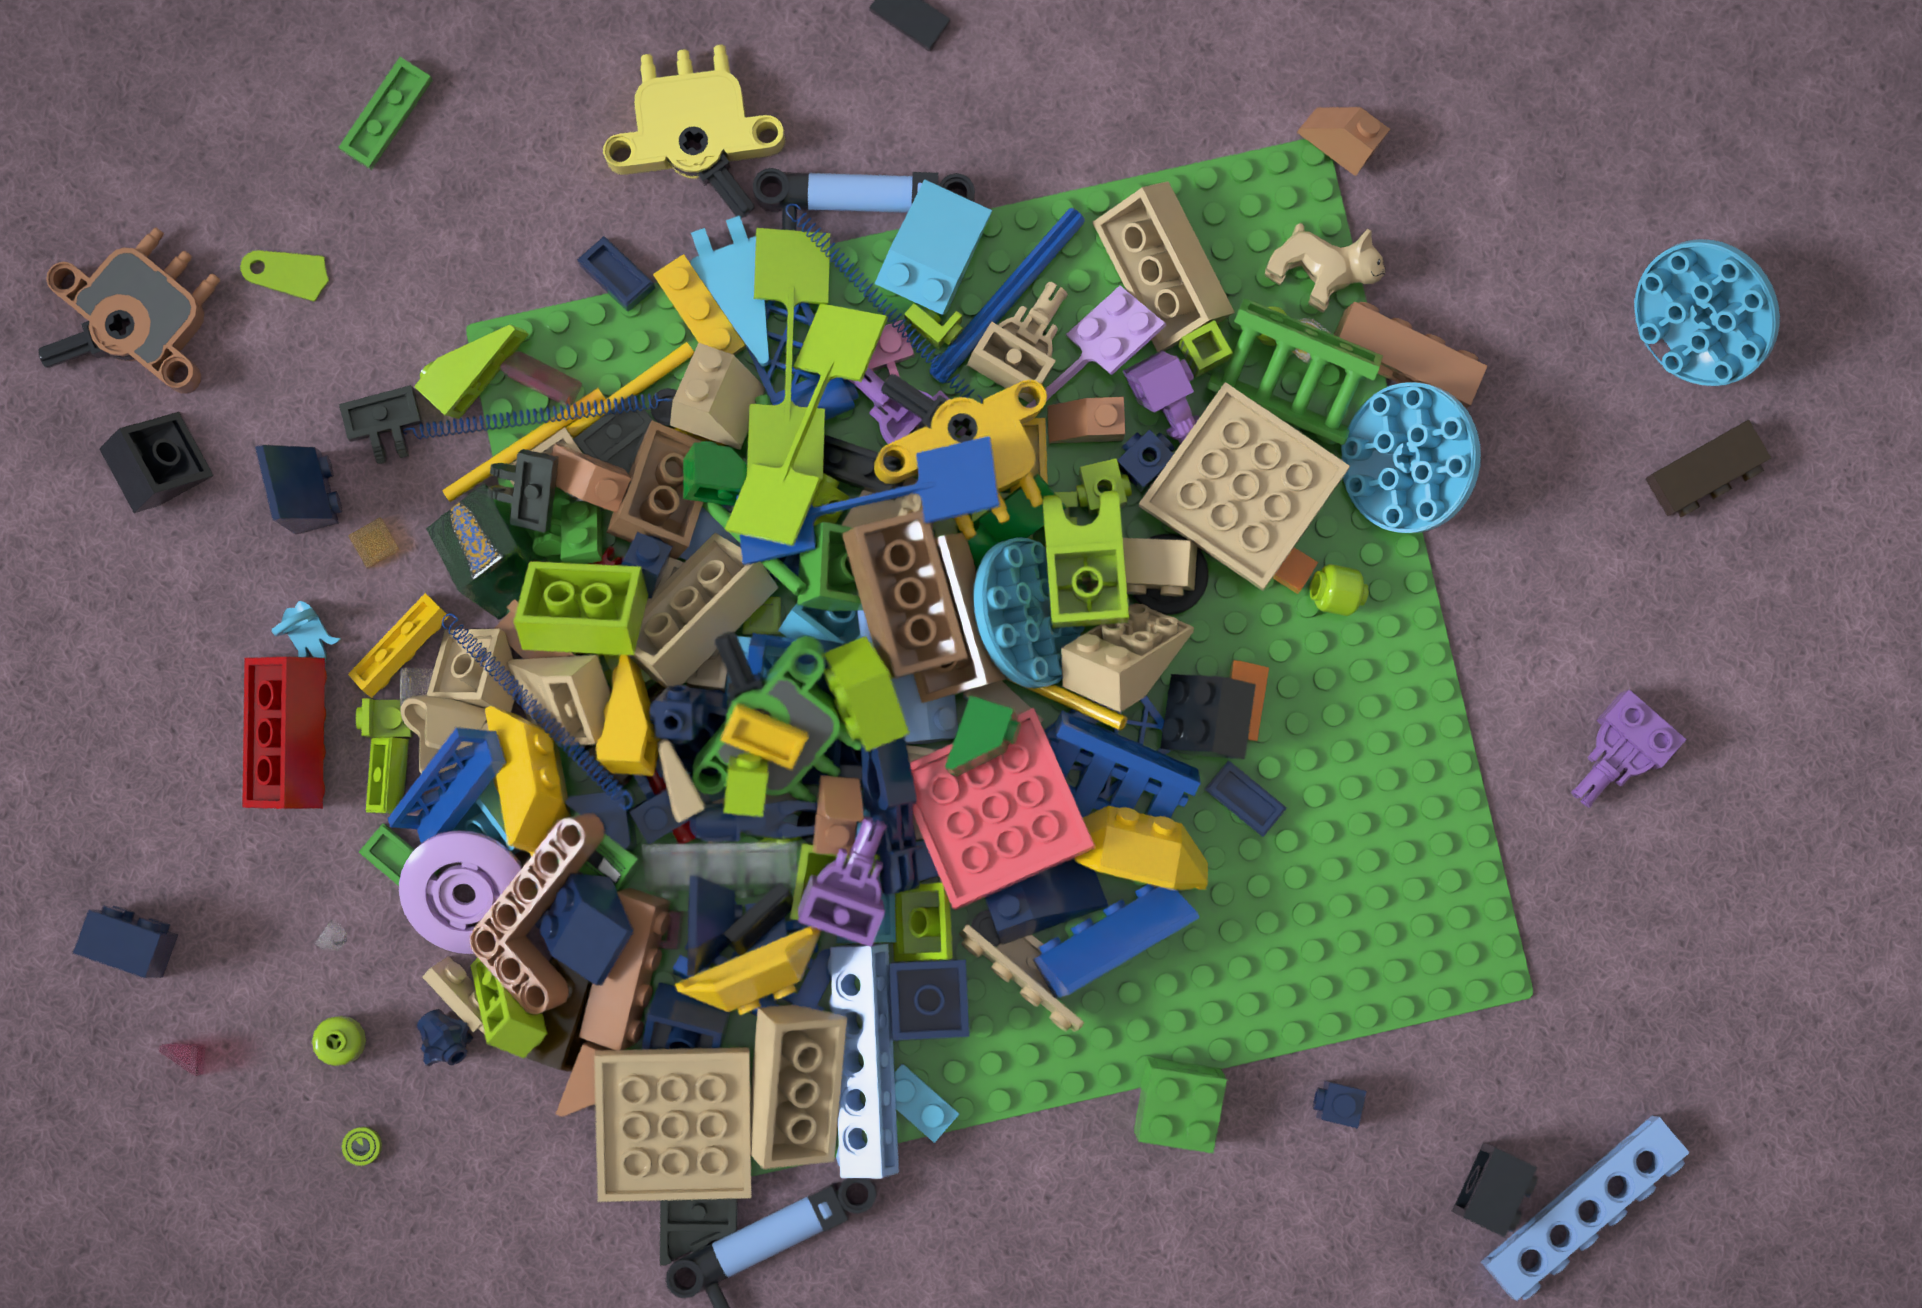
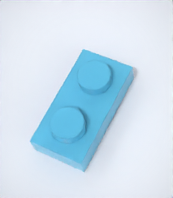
M902 1063L894 1072L896 1110L935 1143L957 1118L959 1113Z

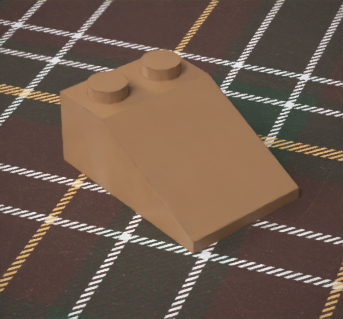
M652 420L630 469V483L618 512H613L606 533L632 543L637 532L657 537L664 543L673 546L670 557L677 560L689 547L703 502L684 499L683 459L694 442L700 443L702 441Z

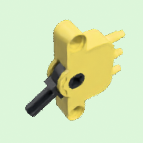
M716 45L714 47V71L693 73L689 51L682 49L677 52L678 75L659 78L656 77L653 57L650 54L642 55V65L640 67L642 84L638 87L634 100L638 131L616 134L606 140L603 153L608 166L613 172L624 175L674 169L678 174L687 178L699 179L704 187L710 183L735 216L740 215V218L748 216L755 208V205L728 171L731 167L729 161L766 157L779 153L785 144V134L781 122L770 115L745 117L742 91L738 80L730 74L728 55L724 45ZM766 129H772L778 133L777 138L770 143L761 142L758 136ZM693 139L696 143L700 142L702 148L696 151L693 147L689 148L688 142ZM620 148H627L631 151V155L626 161L617 162L612 159L614 152Z

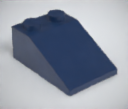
M255 446L273 521L294 534L339 524L337 514L342 513V505L337 491L331 492L328 478L334 477L328 455L322 456V452L315 447Z
M1074 858L984 897L1001 945L1108 907V902L1096 871L1078 863Z

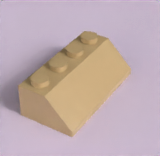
M1169 181L1140 188L1092 222L1126 290L1166 323L1167 326L1151 339L1157 352L1165 351L1178 345L1181 337L1213 320L1218 324L1235 313Z
M714 533L655 592L653 598L647 600L635 654L629 655V657L651 679L663 687L682 685L717 650L715 639L723 633L735 632L778 589V586L761 562L743 565L741 548L719 534Z
M796 1005L758 1008L750 1099L751 1156L763 1169L834 1162L847 1024L845 1016Z

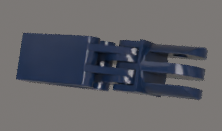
M900 737L869 751H866L862 745L864 807L870 812L874 825L876 820L887 825L875 853L878 861L883 864L880 871L882 893L891 895L919 888L915 850L923 849V846H916L913 805L916 804L917 797L905 737Z
M780 801L765 804L763 817L724 813V803L708 804L704 806L703 810L691 816L689 825L694 836L706 842L740 841V832L748 836L775 839L794 838L814 834L815 825L797 827L783 821V819L797 811L816 814L818 803Z

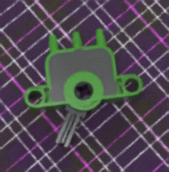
M735 632L721 634V636L715 639V644L731 680V683H728V694L730 697L727 700L726 723L722 724L697 753L693 765L694 786L704 794L712 795L719 793L726 786L729 755L738 756L741 753H749L721 741V735L738 703L808 732V739L793 770L768 761L766 794L778 796L788 792L798 801L815 802L816 796L799 781L812 766L829 776H838L840 774V768L823 755L836 737L857 751L862 749L861 741L859 739L853 741L846 725L839 720V713L833 702L835 700L814 684L824 671V650L822 644L817 639L809 636L796 639L766 673V680H764L761 672L753 674ZM803 654H811L817 658L811 664H802L797 660ZM705 767H714L720 772L714 776H707L701 770Z

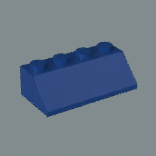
M1147 884L1135 891L1138 896L1136 900L1126 905L1123 899L1105 908L1103 910L1106 915L1105 918L1096 923H1093L1092 919L1088 918L1071 928L1074 936L1063 942L1057 936L1038 947L1042 954L1034 958L1033 961L1051 993L1057 999L1074 992L1200 917L1196 910L1177 890Z

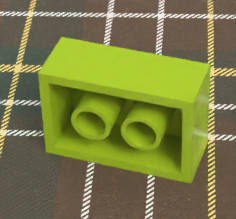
M529 562L514 618L522 650L634 655L648 599L642 569L635 566Z

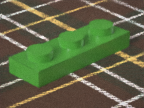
M399 57L338 148L372 171L433 81L431 76L402 57Z

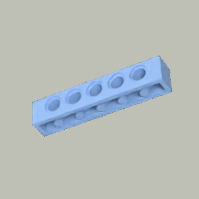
M864 944L830 947L831 955L828 959V970L832 976L830 1009L832 1013L843 1015L847 1018L837 1124L839 1128L837 1162L840 1166L841 1177L883 1178L899 1173L888 944H872V947ZM856 976L861 982L860 991L855 987ZM858 1014L862 1018V1029L858 1027L856 1022ZM859 1052L864 1057L863 1068L861 1067L858 1061ZM861 1091L865 1094L866 1097L865 1106L862 1104L860 1100ZM862 1129L867 1133V1144L862 1139Z
M1652 1115L1484 1258L1481 1263L1509 1297L1515 1301L1521 1297L1523 1300L1530 1298L1540 1289V1280L1549 1273L1556 1275L1569 1264L1570 1260L1567 1257L1579 1248L1583 1251L1591 1246L1599 1237L1596 1232L1607 1223L1609 1226L1616 1224L1627 1214L1625 1208L1635 1199L1640 1202L1653 1193L1656 1189L1654 1183L1664 1174L1670 1177L1680 1170L1685 1164L1682 1159L1689 1154V1151L1660 1117ZM1648 1151L1652 1157V1164L1648 1170L1641 1172L1637 1168L1636 1159L1641 1152ZM1619 1175L1624 1183L1623 1190L1620 1194L1611 1196L1607 1188L1608 1182L1612 1177ZM1591 1200L1595 1206V1213L1589 1220H1582L1579 1216V1207L1584 1201ZM1563 1225L1566 1229V1238L1561 1244L1553 1245L1550 1241V1232L1553 1227ZM1527 1250H1535L1538 1255L1537 1264L1531 1269H1523L1521 1265L1523 1253Z

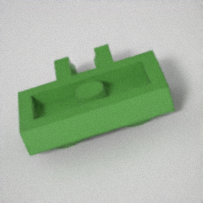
M586 501L561 505V520L552 517L551 529L546 532L533 530V535L536 538L533 542V552H535V555L548 557L549 555L561 554L562 562L571 564H588L602 561V508Z

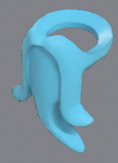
M298 601L295 608H287L283 614L282 622L271 630L275 636L288 634L298 650V657H308L309 650L314 658H325V663L327 652L323 641L332 645L341 640V638L332 637L328 634L318 614L310 605L303 601Z

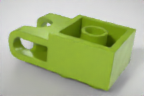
M1116 490L1105 491L1101 494L1099 516L1093 523L1085 526L1073 525L1066 519L1062 508V500L1059 496H1044L1043 511L1052 628L1128 623L1129 613L1118 492ZM1090 577L1091 582L1098 584V587L1093 588L1091 593H1084L1083 589L1077 588V584H1082V578Z

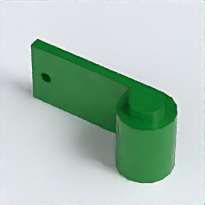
M1039 474L1033 477L1040 490L1042 499L1044 496L1056 495ZM1021 486L1003 499L1010 516L1008 521L999 523L997 517L990 509L973 522L976 536L967 539L976 572L985 554L995 544L1013 538H1028L1045 525L1043 504L1033 507ZM1062 502V508L1064 511L1066 509V505Z

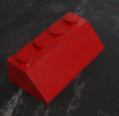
M245 658L242 808L323 809V797L325 794L323 764L326 755L324 745V722L326 720L324 694L327 680L325 658Z

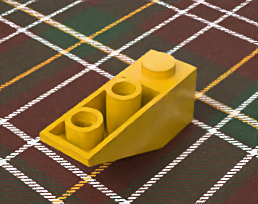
M620 655L618 666L614 668L612 674L613 689L611 698L606 703L604 709L605 725L603 734L598 739L596 745L597 760L611 773L653 776L658 757L657 741L661 740V738L655 737V724H652L650 721L651 704L641 669L629 655Z

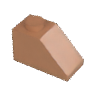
M1317 107L1297 133L1356 176L1373 156L1390 131V128L1361 107Z
M1124 397L1084 398L1047 406L1049 444L1123 441Z
M555 443L550 454L559 457L555 486L583 501L617 513L631 480L626 470Z
M587 1041L582 1045L556 1115L564 1117L595 1104V1051L614 1049L591 1041Z

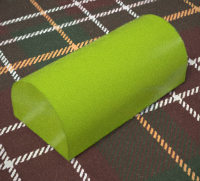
M393 737L371 739L366 812L391 814L405 796L409 739Z

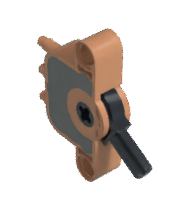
M157 227L147 234L135 249L124 247L111 253L90 278L69 262L56 263L50 267L47 273L46 280L49 288L88 321L81 323L83 332L40 347L38 349L39 358L45 368H51L88 353H92L96 358L110 355L123 361L137 360L178 393L186 394L193 392L201 382V373L199 368L180 351L200 329L204 321L202 305L215 291V287L219 284L220 279L216 275L210 274L192 294L175 280L186 269L187 264L192 259V256L185 250L178 257H175L164 271L155 265L147 257L164 236V233ZM74 274L75 282L73 286L62 290L61 284L63 279L67 275ZM126 321L130 325L126 327L127 333L122 335L118 331L123 329L122 322ZM183 366L188 367L187 378L183 382L175 383V371Z

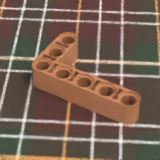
M586 813L561 820L476 925L470 935V946L474 954L515 1000L531 1014H539L561 1006L568 998L569 989L565 979L531 943L526 935L556 899L558 891L563 887L570 873L576 874L601 843L604 837V826L600 818L595 814Z

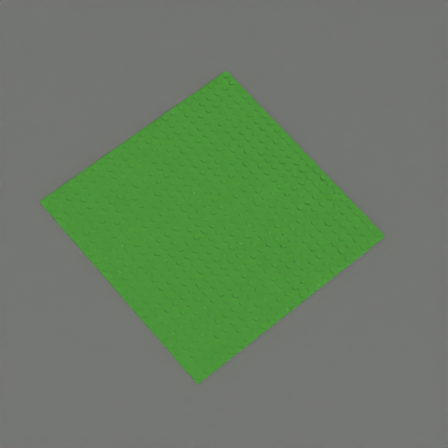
M1302 139L990 208L993 210L948 312L943 315L935 313L941 318L939 324L943 326L958 311L963 315V322L960 326L964 330L1069 208L1077 210L1085 218L1084 224L997 323L998 325L1002 321L1014 317L1021 306L1027 308L1025 315L1020 321L1024 322L1048 282L1057 284L1054 293L1049 299L1050 301L1053 300L1060 287L1067 292L1068 296L1063 300L1043 336L1047 334L1052 324L1058 328L1057 333L1052 339V358L1056 361L1042 385L1046 389L1075 363L1082 354V350L1066 334L1119 286L1126 290L1092 222L1140 188L1169 181L1235 312L1217 324L1232 354L1243 331L1240 327L1241 325L1234 321L1244 298L1265 307H1279L1289 317L1301 322L1311 323L1318 329L1334 335L1344 310L1354 302L1367 303L1363 284L1360 282L1351 283L1329 296V305L1324 313L1308 304L1316 283L1308 276L1302 266L1287 270L1281 285L1265 276L1266 267L1272 254L1292 236L1296 225L1299 223L1304 225L1305 231L1313 233L1331 245L1342 248L1353 244L1333 159L1308 140ZM899 229L835 243L830 249V254L834 253L838 248L840 250L835 253L832 261L840 257L842 253H845L839 259L836 266L850 258L844 264L841 271L854 263L846 273V276L859 268L852 276L851 281L864 273L857 281L856 286L864 282L866 278L869 279L864 283L860 291L873 283L865 296L878 288L870 301L883 293L875 303V306L888 298L879 311L893 303L884 315L890 314L897 308L889 321L896 318L900 313L902 315L897 321L904 320L905 312L915 302L875 284ZM829 261L827 305L883 315L884 311L878 312L879 306L873 307L874 302H868L869 297H864V292H859V287H854L855 281L849 282L850 276L845 277V272H840V267H835V262ZM658 282L654 283L655 289L629 312L607 293L476 322L468 325L466 328L468 343L509 324L522 328L529 334L480 394L487 428V414L490 417V426L494 428L493 414H496L497 426L501 427L499 416L501 412L504 419L503 424L507 426L506 412L508 411L510 414V424L513 426L515 424L513 411L516 412L517 423L520 425V410L523 411V421L527 424V409L530 411V421L534 423V408L537 412V421L541 422L540 407L543 409V418L547 421V406L550 408V418H553L555 416L553 412L554 405L556 406L557 414H559L560 405L565 410L567 404L571 406L597 388L607 399L687 342L695 352L698 341ZM775 301L774 306L787 310L785 304ZM808 303L815 317L820 304ZM915 303L921 309L924 307L918 303ZM801 307L798 315L806 317ZM771 312L767 320V331L783 336L787 326V317ZM795 321L793 325V340L804 343L810 326ZM904 322V326L906 328L909 324ZM910 326L906 330L907 334L912 332L914 329ZM915 331L910 336L909 340H912L915 337H917L919 333ZM922 335L919 336L913 346L919 344L925 338ZM1256 337L1238 380L1259 388L1277 345H1265ZM768 338L769 358L773 360L780 342ZM925 340L918 351L924 349L930 342ZM1152 340L1144 345L1112 375L1094 361L1088 362L1046 401L1039 414L1035 417L1045 418L1048 486L1054 492H1076L1075 486L1081 484L1078 473L1081 466L1115 458L1118 460L1125 453L1122 446L1137 432L1141 436L1149 429L1155 435L1160 432L1173 444L1175 448L1172 451L1173 454L1179 448L1180 443L1178 439H1173L1166 431L1171 426L1162 410L1152 412L1138 404L1123 373V370L1158 353ZM944 343L938 350L931 344L923 356L936 348L928 359L930 361L938 354L942 355L949 345ZM786 345L779 360L780 363L785 365ZM1178 345L1164 351L1173 356L1176 355L1180 361L1183 359L1186 361ZM746 347L736 354L735 357L763 385ZM795 347L792 350V367L800 352V349ZM917 347L912 348L914 358L896 363L900 378L917 390L926 392L932 397L939 390L949 399L960 397L961 392L955 393L956 387L950 388L951 382L942 384L932 377L929 373L932 362L926 363L927 357L921 358L922 352L916 353ZM1291 350L1272 394L1293 403L1312 358L1306 362L1296 352ZM971 352L947 382L960 374L951 387L965 379L956 392L970 384L961 397L974 389L968 398L981 403L978 395L984 401L985 398L1005 388L967 365L972 355ZM692 357L638 394L637 399L639 403L643 406L641 395L643 394L645 406L649 408V393L652 400L655 392L657 393L660 390L667 388L678 390ZM1229 361L1197 378L1192 372L1194 380L1190 381L1194 392L1185 396L1192 416L1198 415L1201 417L1215 397L1212 390L1207 388L1213 371L1224 374ZM1333 363L1325 366L1307 409L1328 417L1347 375L1345 368ZM763 366L766 373H768L770 366ZM887 367L873 371L884 382L889 377ZM777 368L771 380L775 393L785 389V371ZM804 371L813 375H818L817 373ZM1377 373L1374 380L1367 377L1360 380L1341 422L1342 424L1349 426L1359 408L1374 394L1387 388L1384 376ZM800 377L798 383L805 381L807 379ZM855 386L859 395L858 399L853 400L855 408L824 421V434L880 453L887 443L882 437L879 422L869 414L874 407V402ZM1018 396L1019 402L1026 407L1029 403ZM1124 397L1125 436L1123 441L1049 444L1048 405L1084 398ZM646 410V412L653 419V421L656 422V420L651 414V410ZM542 421L541 424L536 422L534 425L529 422L527 426L522 424L520 427L517 425L511 427L509 425L508 428H504L502 426L501 429L496 427L494 430L489 428L487 432L492 455L495 456L545 422ZM961 426V427L954 433V435H955L959 430H961V429L963 428V426ZM1303 428L1297 430L1341 460V444H1327L1319 440L1313 432ZM748 433L741 450L731 447L745 463H747ZM1149 455L1143 456V459L1147 462L1154 461ZM916 474L913 478L918 480L919 477ZM497 477L499 485L514 488L510 480ZM1342 478L1295 545L1296 549L1318 562L1298 594L1273 578L1264 591H1262L1229 567L1202 551L1209 570L1208 584L1203 596L1190 609L1182 613L1167 615L1193 626L1194 632L1147 693V697L1162 718L1165 719L1171 674L1224 676L1229 678L1233 660L1269 667L1258 740L1257 742L1248 740L1245 759L1192 756L1174 751L1166 754L1197 768L1199 771L1201 784L1195 795L1184 792L1183 794L1188 795L1185 807L1177 805L1170 819L1183 824L1208 862V885L1206 890H1199L1197 888L1177 890L1196 910L1200 918L1074 992L1057 998L1058 1001L1084 1022L1083 1026L1074 1032L1070 1028L1067 1031L1059 1028L1050 1020L1049 1016L1052 1013L1042 1004H1039L1038 1007L1032 1005L1020 994L1023 988L1012 979L1009 982L1002 980L991 970L992 962L983 955L979 958L974 956L961 944L964 941L959 935L966 925L971 927L972 921L978 913L989 910L985 899H979L957 910L953 909L950 902L953 959L946 960H966L969 1037L893 1040L894 1072L903 1063L959 1113L944 1133L1141 1088L1147 1057L1224 1069L1531 998L1533 987L1423 532L1399 533L1375 525L1356 508ZM838 481L840 484L837 489L848 495L849 499L858 498L863 489ZM1154 481L1142 492L1130 482L1132 496L1126 497V506L1120 508L1122 538L1148 539L1152 536L1166 533L1180 535L1139 507L1140 501ZM555 486L552 517L561 520V505L574 503L579 500ZM1105 487L1098 488L1100 493L1109 491ZM1011 488L1001 493H1011ZM1078 498L1077 507H1069L1070 517H1077V525L1079 526L1091 524L1098 517V514L1089 515L1087 506L1080 507ZM503 502L522 589L529 562H563L561 554L549 555L548 557L535 555V552H533V542L536 538L533 535V530L511 525L512 504ZM602 508V556L606 549L611 546L615 549V555L612 560L621 556L625 557L631 543L606 533L613 511ZM852 508L842 511L841 516L836 522L837 525H842ZM1041 527L1032 536L1034 541L1040 542L1046 548L1045 527ZM934 529V530H932V534H933V537H934V539H935V529ZM679 557V558L677 559V560L682 561V562H686V561H687L686 559H683V558H681V557ZM1328 564L1359 570L1363 576L1364 584L1368 585L1369 591L1366 603L1363 606H1359L1356 612L1350 616L1323 612L1316 607L1314 600L1310 598V584L1316 571H1321ZM773 579L778 589L770 597L782 598V625L792 608L797 604L798 596L794 595L782 582ZM1077 584V588L1083 589L1084 593H1091L1087 591V586ZM1127 594L1128 607L1138 603L1132 594ZM743 624L735 631L737 636L752 638V635H743ZM1098 625L1085 626L1080 636L1094 629ZM781 633V635H771V636L786 637V636H784L782 633ZM572 652L575 656L596 655L595 653ZM604 655L599 657L598 659L604 673V671L610 668ZM604 673V676H605L607 685L611 688V686H610V684H609V682H608V680H607V678H606V675H605V673ZM1062 679L1061 681L1057 682L1056 684H1054V685H1057V686H1059V687H1061V688H1063V689H1066V690H1068V691H1070V692H1072V693H1075V694H1077V695H1079V696H1081V697H1084V696H1082V695H1080V694H1078V693H1076V692H1073V691H1071V690H1069V689H1067V688H1064V687H1063V679ZM1002 680L1003 683L1028 706L1034 708L1036 713L1044 719L1041 723L1043 729L1057 720L1061 710L1065 712L1071 710L1067 706L1011 681ZM654 682V683H652V684L646 686V690H648V689H649L651 686H653L656 682ZM965 692L954 694L958 729L968 703L963 698ZM1139 700L1123 710L1121 714L1126 716L1128 720L1141 721L1143 705ZM1148 713L1147 722L1155 723ZM1100 721L1095 723V725L1113 732V727ZM1126 724L1122 730H1119L1118 734L1138 742L1140 726ZM1146 727L1143 745L1153 750L1159 749L1162 731L1158 728ZM955 739L908 745L940 750L953 744ZM556 743L560 752L568 798L605 792L597 785L596 781L592 780L591 776H588L587 771H583V766H578V762H575L573 757L569 756V752H565L564 747H560L559 743ZM572 745L565 747V749L569 751ZM579 745L576 749H574L573 751H571V752H570V755L573 756V755H574L573 752L576 751V750H577L580 746H582V745ZM1228 760L1287 807L1264 837L1257 834L1204 790ZM1074 761L1073 765L1081 766V763ZM1115 763V765H1118V766H1120V767H1122V768L1127 769V767H1125V766H1123V765H1121V764ZM1070 769L1066 777L1067 784L1076 787L1080 770ZM631 774V780L621 790H627L631 793L632 805L634 807L647 798L633 774ZM1111 776L1110 784L1116 781L1117 778ZM1151 777L1149 778L1150 780H1153V781H1155V782L1161 784L1160 781H1158V780H1156V779H1153V778H1151ZM803 784L816 796L815 803H818L819 786ZM1143 790L1133 810L1145 814L1155 794ZM1112 794L1110 797H1108L1106 800L1110 802V800H1111L1113 794ZM570 807L571 817H574L577 812ZM1093 808V809L1091 810L1090 814H1092V813H1094V812H1096V811H1098V810L1095 809V808ZM798 811L793 814L799 817L802 812ZM635 823L637 847L633 853L645 862L624 889L632 888L670 901L668 913L671 919L666 933L661 937L659 949L662 951V956L657 969L653 971L650 985L653 987L652 996L648 1005L644 1007L641 1021L644 1023L643 1033L635 1045L624 1050H642L647 1015L658 983L661 982L675 986L676 983L684 980L673 974V967L679 955L688 957V950L685 949V946L688 942L690 875L700 876L734 890L735 901L737 905H742L743 916L746 913L745 904L757 903L779 882L790 891L792 897L794 896L802 843L807 842L801 839L784 845L755 848L754 842L765 837L748 836L740 832V841L713 842L709 844L706 841L695 838L683 845H677L673 833H667L648 845ZM1096 871L1108 902V907L1123 899L1126 905L1136 900L1138 896L1135 891L1148 884ZM940 876L919 881V884L942 883ZM1105 908L1032 935L1043 944L1057 936L1063 942L1074 936L1071 928L1088 918H1091L1093 923L1105 918L1106 915L1103 911ZM791 911L785 916V922L795 920L790 919ZM822 930L817 941L818 952L813 953L811 959L815 960L820 951L830 949V947L861 943H837V935ZM893 942L873 943V944H888V948H889V963L924 962V961H945V960H921V961H896V962H894ZM729 944L719 955L730 960L734 950ZM711 963L709 969H712L717 965ZM806 969L802 980L794 984L796 991L793 993L798 994L809 969ZM856 976L855 987L860 991L861 982ZM831 980L818 1003V1006L824 1008V1012L832 1013L830 1009ZM781 998L776 1002L779 1006L792 1005ZM736 1008L730 1012L722 1048H749L751 1099L757 1017L748 1012L740 1015ZM858 1014L856 1022L858 1027L862 1029V1018ZM859 1052L858 1061L861 1067L863 1068L864 1057ZM861 1091L860 1100L862 1104L865 1106L866 1097L865 1094ZM896 1110L898 1143L927 1137ZM837 1127V1135H836L835 1158L837 1157V1150H838V1147H839V1128H838V1127ZM862 1129V1139L867 1144L868 1136L865 1130ZM751 1156V1177L796 1167L763 1169Z

